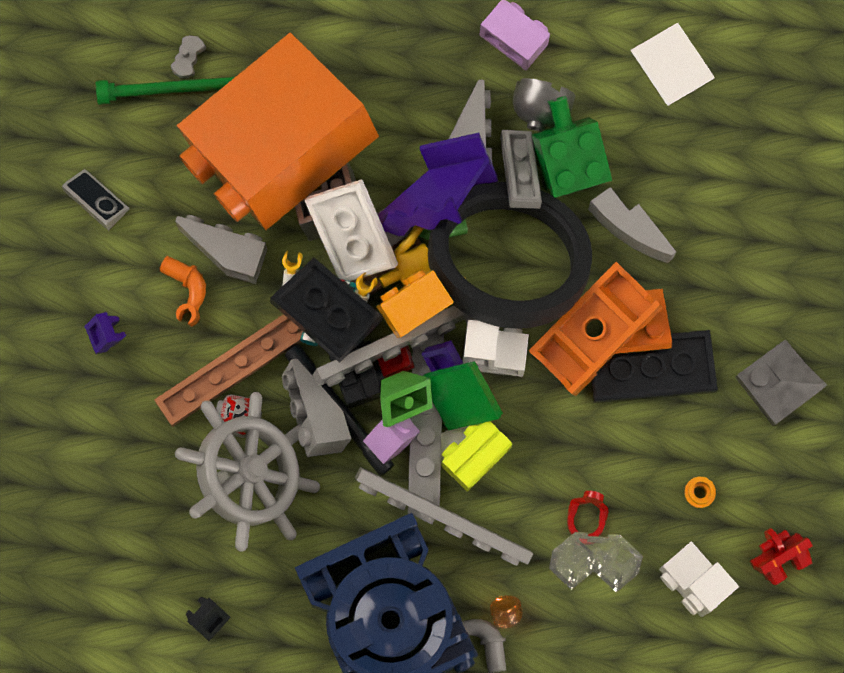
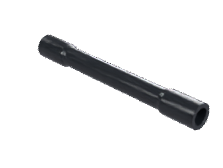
M299 344L295 345L284 356L289 362L292 359H298L313 376L316 365ZM327 383L321 385L343 410L350 436L363 452V456L380 477L386 474L395 466L394 463L389 460L383 464L363 442L369 434L335 391L328 387Z

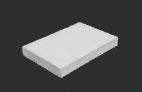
M362 179L308 196L304 200L338 278L353 281L364 272H366L364 276L366 277L393 269L398 265Z

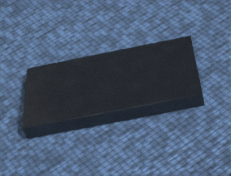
M710 330L671 333V349L614 354L596 372V377L591 381L593 402L604 403L717 392L718 387Z

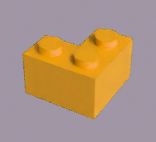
M423 269L417 271L402 281L405 285L403 288L398 290L397 287H394L380 296L383 302L376 307L396 338L409 333L454 303L434 270L427 273Z

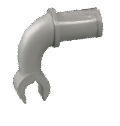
M482 619L462 621L469 635H474L481 639L480 643L484 645L488 673L506 671L503 642L506 641V638L502 637L500 631L491 622Z

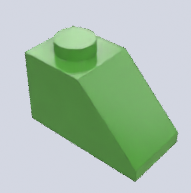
M402 371L381 380L380 397L384 427L388 428L433 408L430 378Z

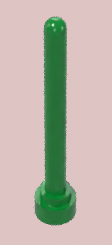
M235 77L115 85V82L109 83L108 80H97L98 105L110 104L111 101H116V97L220 90Z

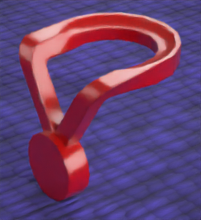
M587 490L584 491L583 497L571 500L568 509L567 527L574 538L580 541H592L602 534L609 513L608 507L603 503V494ZM592 503L600 509L599 526L591 534H583L575 528L574 517L580 504Z

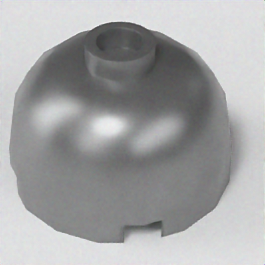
M523 78L521 82L517 81L513 105L519 118L528 122L527 128L541 132L545 130V127H555L548 101H556L558 97L566 96L571 112L576 95L562 86L560 92H558V90L551 87L552 83L547 81Z

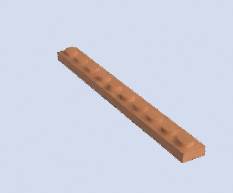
M417 238L410 249L420 245L421 241ZM404 239L391 246L393 252ZM393 269L363 277V282L367 286H371V282L375 277L378 280L376 287L368 292L370 296L383 288L378 277ZM283 314L154 399L170 425L174 427L201 409L203 401H213L299 344L303 331Z

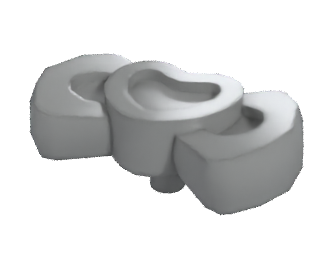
M186 36L182 38L179 53L175 57V62L171 64V70L181 79H188L195 75L193 66L197 63V55L206 49V45L199 37Z

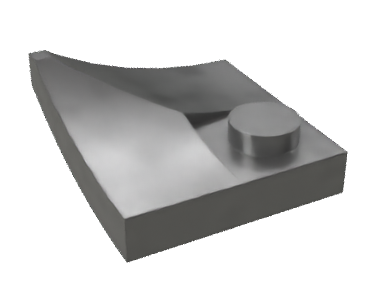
M786 339L735 377L772 426L783 420L827 386L802 360Z

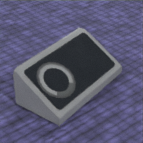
M86 169L62 185L64 192L108 231L129 210V207Z

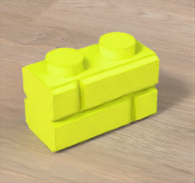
M491 421L469 425L463 432L467 437L459 445L455 442L451 443L441 454L445 458L441 462L442 468L467 492L512 448V442Z

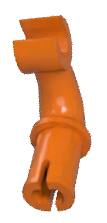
M166 256L160 266V272L182 282L183 287L189 289L187 304L179 306L176 311V318L181 322L184 314L191 312L192 316L188 325L193 327L200 319L198 310L206 295L205 280L203 275L197 270L196 265L189 266L170 256Z

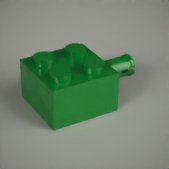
M566 96L558 97L556 101H548L555 127L532 134L546 191L554 198L612 181L598 122L590 117L573 122Z

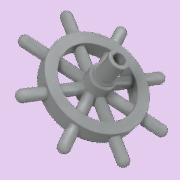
M253 392L250 395L248 416L233 418L224 422L211 401H203L201 410L213 429L203 440L199 451L182 447L175 451V457L178 460L196 464L198 483L204 496L203 499L190 508V516L197 519L212 508L225 520L237 524L235 548L240 552L248 548L250 526L263 524L274 520L287 540H294L297 532L284 512L292 504L297 490L317 493L320 489V484L317 481L299 477L298 460L292 445L299 440L298 431L300 427L297 425L284 435L275 425L261 419L262 395L259 392ZM232 433H246L244 451ZM258 438L268 446L259 455H257ZM222 443L234 460L217 456ZM275 458L279 472L270 470L267 467V464ZM264 481L279 485L275 497H273ZM236 488L241 489L239 505L228 497ZM253 490L265 506L263 510H252Z

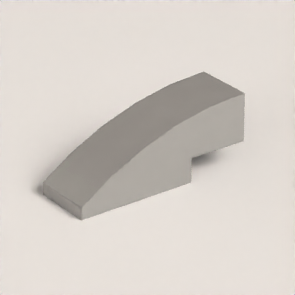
M611 187L591 200L588 210L615 237L633 249L657 260L668 263L674 258L676 254L675 249L639 204L629 211Z

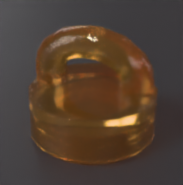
M510 595L500 596L490 605L492 620L497 628H510L518 624L522 619L521 601L517 597Z

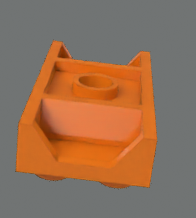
M615 262L528 351L572 395L577 396L596 377V372L639 329L642 330L663 307L626 270ZM593 320H599L603 324V331L597 337H591L587 333V326Z

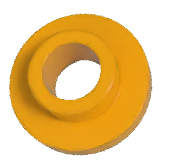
M695 477L686 484L684 495L691 506L705 508L715 500L716 488L708 478ZM695 488H702L705 491V497H696L694 493Z

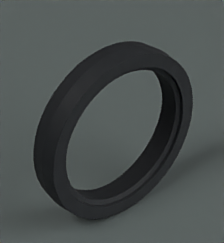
M492 182L473 186L458 209L461 222L471 215L487 210L504 209L522 212L542 221L560 237L570 257V275L560 288L544 297L524 301L507 300L489 295L469 283L457 270L449 252V236L458 223L447 219L440 220L435 229H432L430 232L428 245L430 271L434 270L454 301L453 305L478 321L498 327L519 329L550 323L566 314L575 305L583 293L590 276L592 264L591 242L585 227L574 212L560 200L540 190L542 198L540 209L510 208L506 182Z

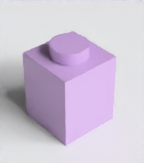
M410 418L388 428L383 426V420H381L363 442L385 464L399 455L420 431Z

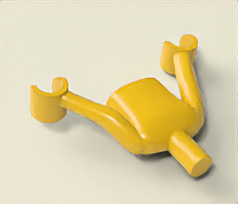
M414 226L408 236L394 250L398 265L390 272L378 277L383 288L399 280L402 282L413 273L422 269L425 273L430 272L426 244L421 243L410 249L424 228Z

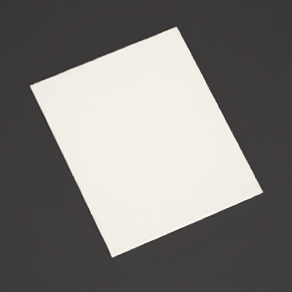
M678 23L631 50L667 106L715 78Z

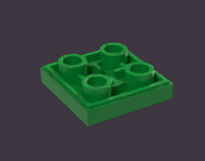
M475 361L423 375L431 380L432 402L448 431L497 420L503 414Z

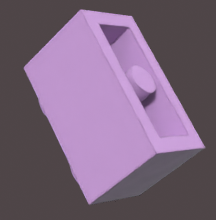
M501 0L481 23L479 34L524 70H527L547 47L550 33L543 23L538 20H531L525 15L524 10L514 2L509 3L506 0Z

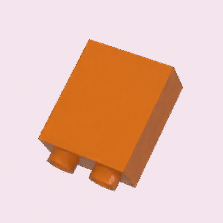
M291 32L176 125L190 145L188 149L179 155V158L193 176L203 185L215 175L223 186L213 194L228 214L236 222H239L250 213L265 230L269 229L379 137L364 104Z

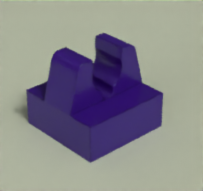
M107 312L96 314L84 326L95 354L107 352L109 348L125 338V332L115 333L113 326L120 321L118 316H108Z

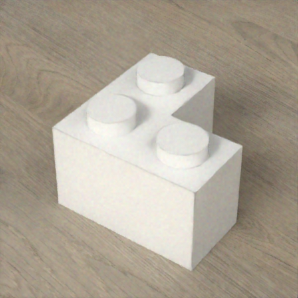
M476 319L468 320L462 361L464 364L475 361L481 372L523 377L529 334H523L522 330L518 328H504V331H499L498 326Z
M692 541L659 569L663 573L660 578L664 584L672 591L677 589L684 598L681 602L692 615L698 614L700 617L710 613L739 588L718 562L712 565Z

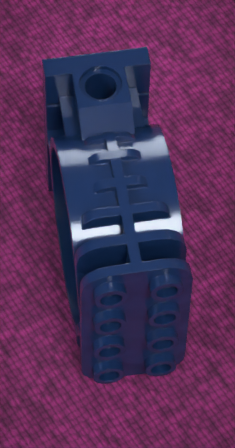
M413 513L405 515L295 567L312 607L327 612V636L342 673H447L455 669L456 673H461L475 664L473 659L478 657V653L474 649L470 636L465 630L462 619L457 613L451 597L440 579L428 568L423 567L428 554V547L420 533ZM389 543L392 544L398 557L379 558L369 562L365 560L367 555L388 546ZM421 555L418 564L410 561V559ZM352 562L360 564L359 567L343 579L336 589L329 571L333 572ZM395 578L407 581L414 586L421 582L427 585V587L417 592L412 591L406 586L394 583L376 586L365 593L360 599L355 610L354 622L337 629V622L349 617V611L355 597L364 587L372 582ZM333 597L330 606L321 603V601ZM389 612L397 614L400 618V624L395 629L385 628L381 623L383 615ZM443 612L444 618L433 623L431 635L425 646L407 660L386 663L372 659L367 655L354 661L349 657L363 649H368L373 654L386 658L406 655L414 650L423 639L427 628V619Z

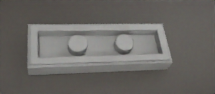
M502 130L500 139L510 208L540 209L542 198L532 131Z

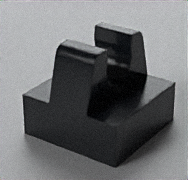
M200 597L198 602L202 606L194 614L190 610L186 612L187 622L210 641L231 617L210 598Z

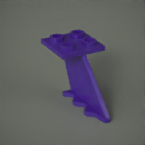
M479 132L420 146V152L428 171L378 214L385 232L396 236H404L412 226L432 230L435 229L440 220L444 219L458 224L461 223L458 209L472 187L498 181L497 174Z

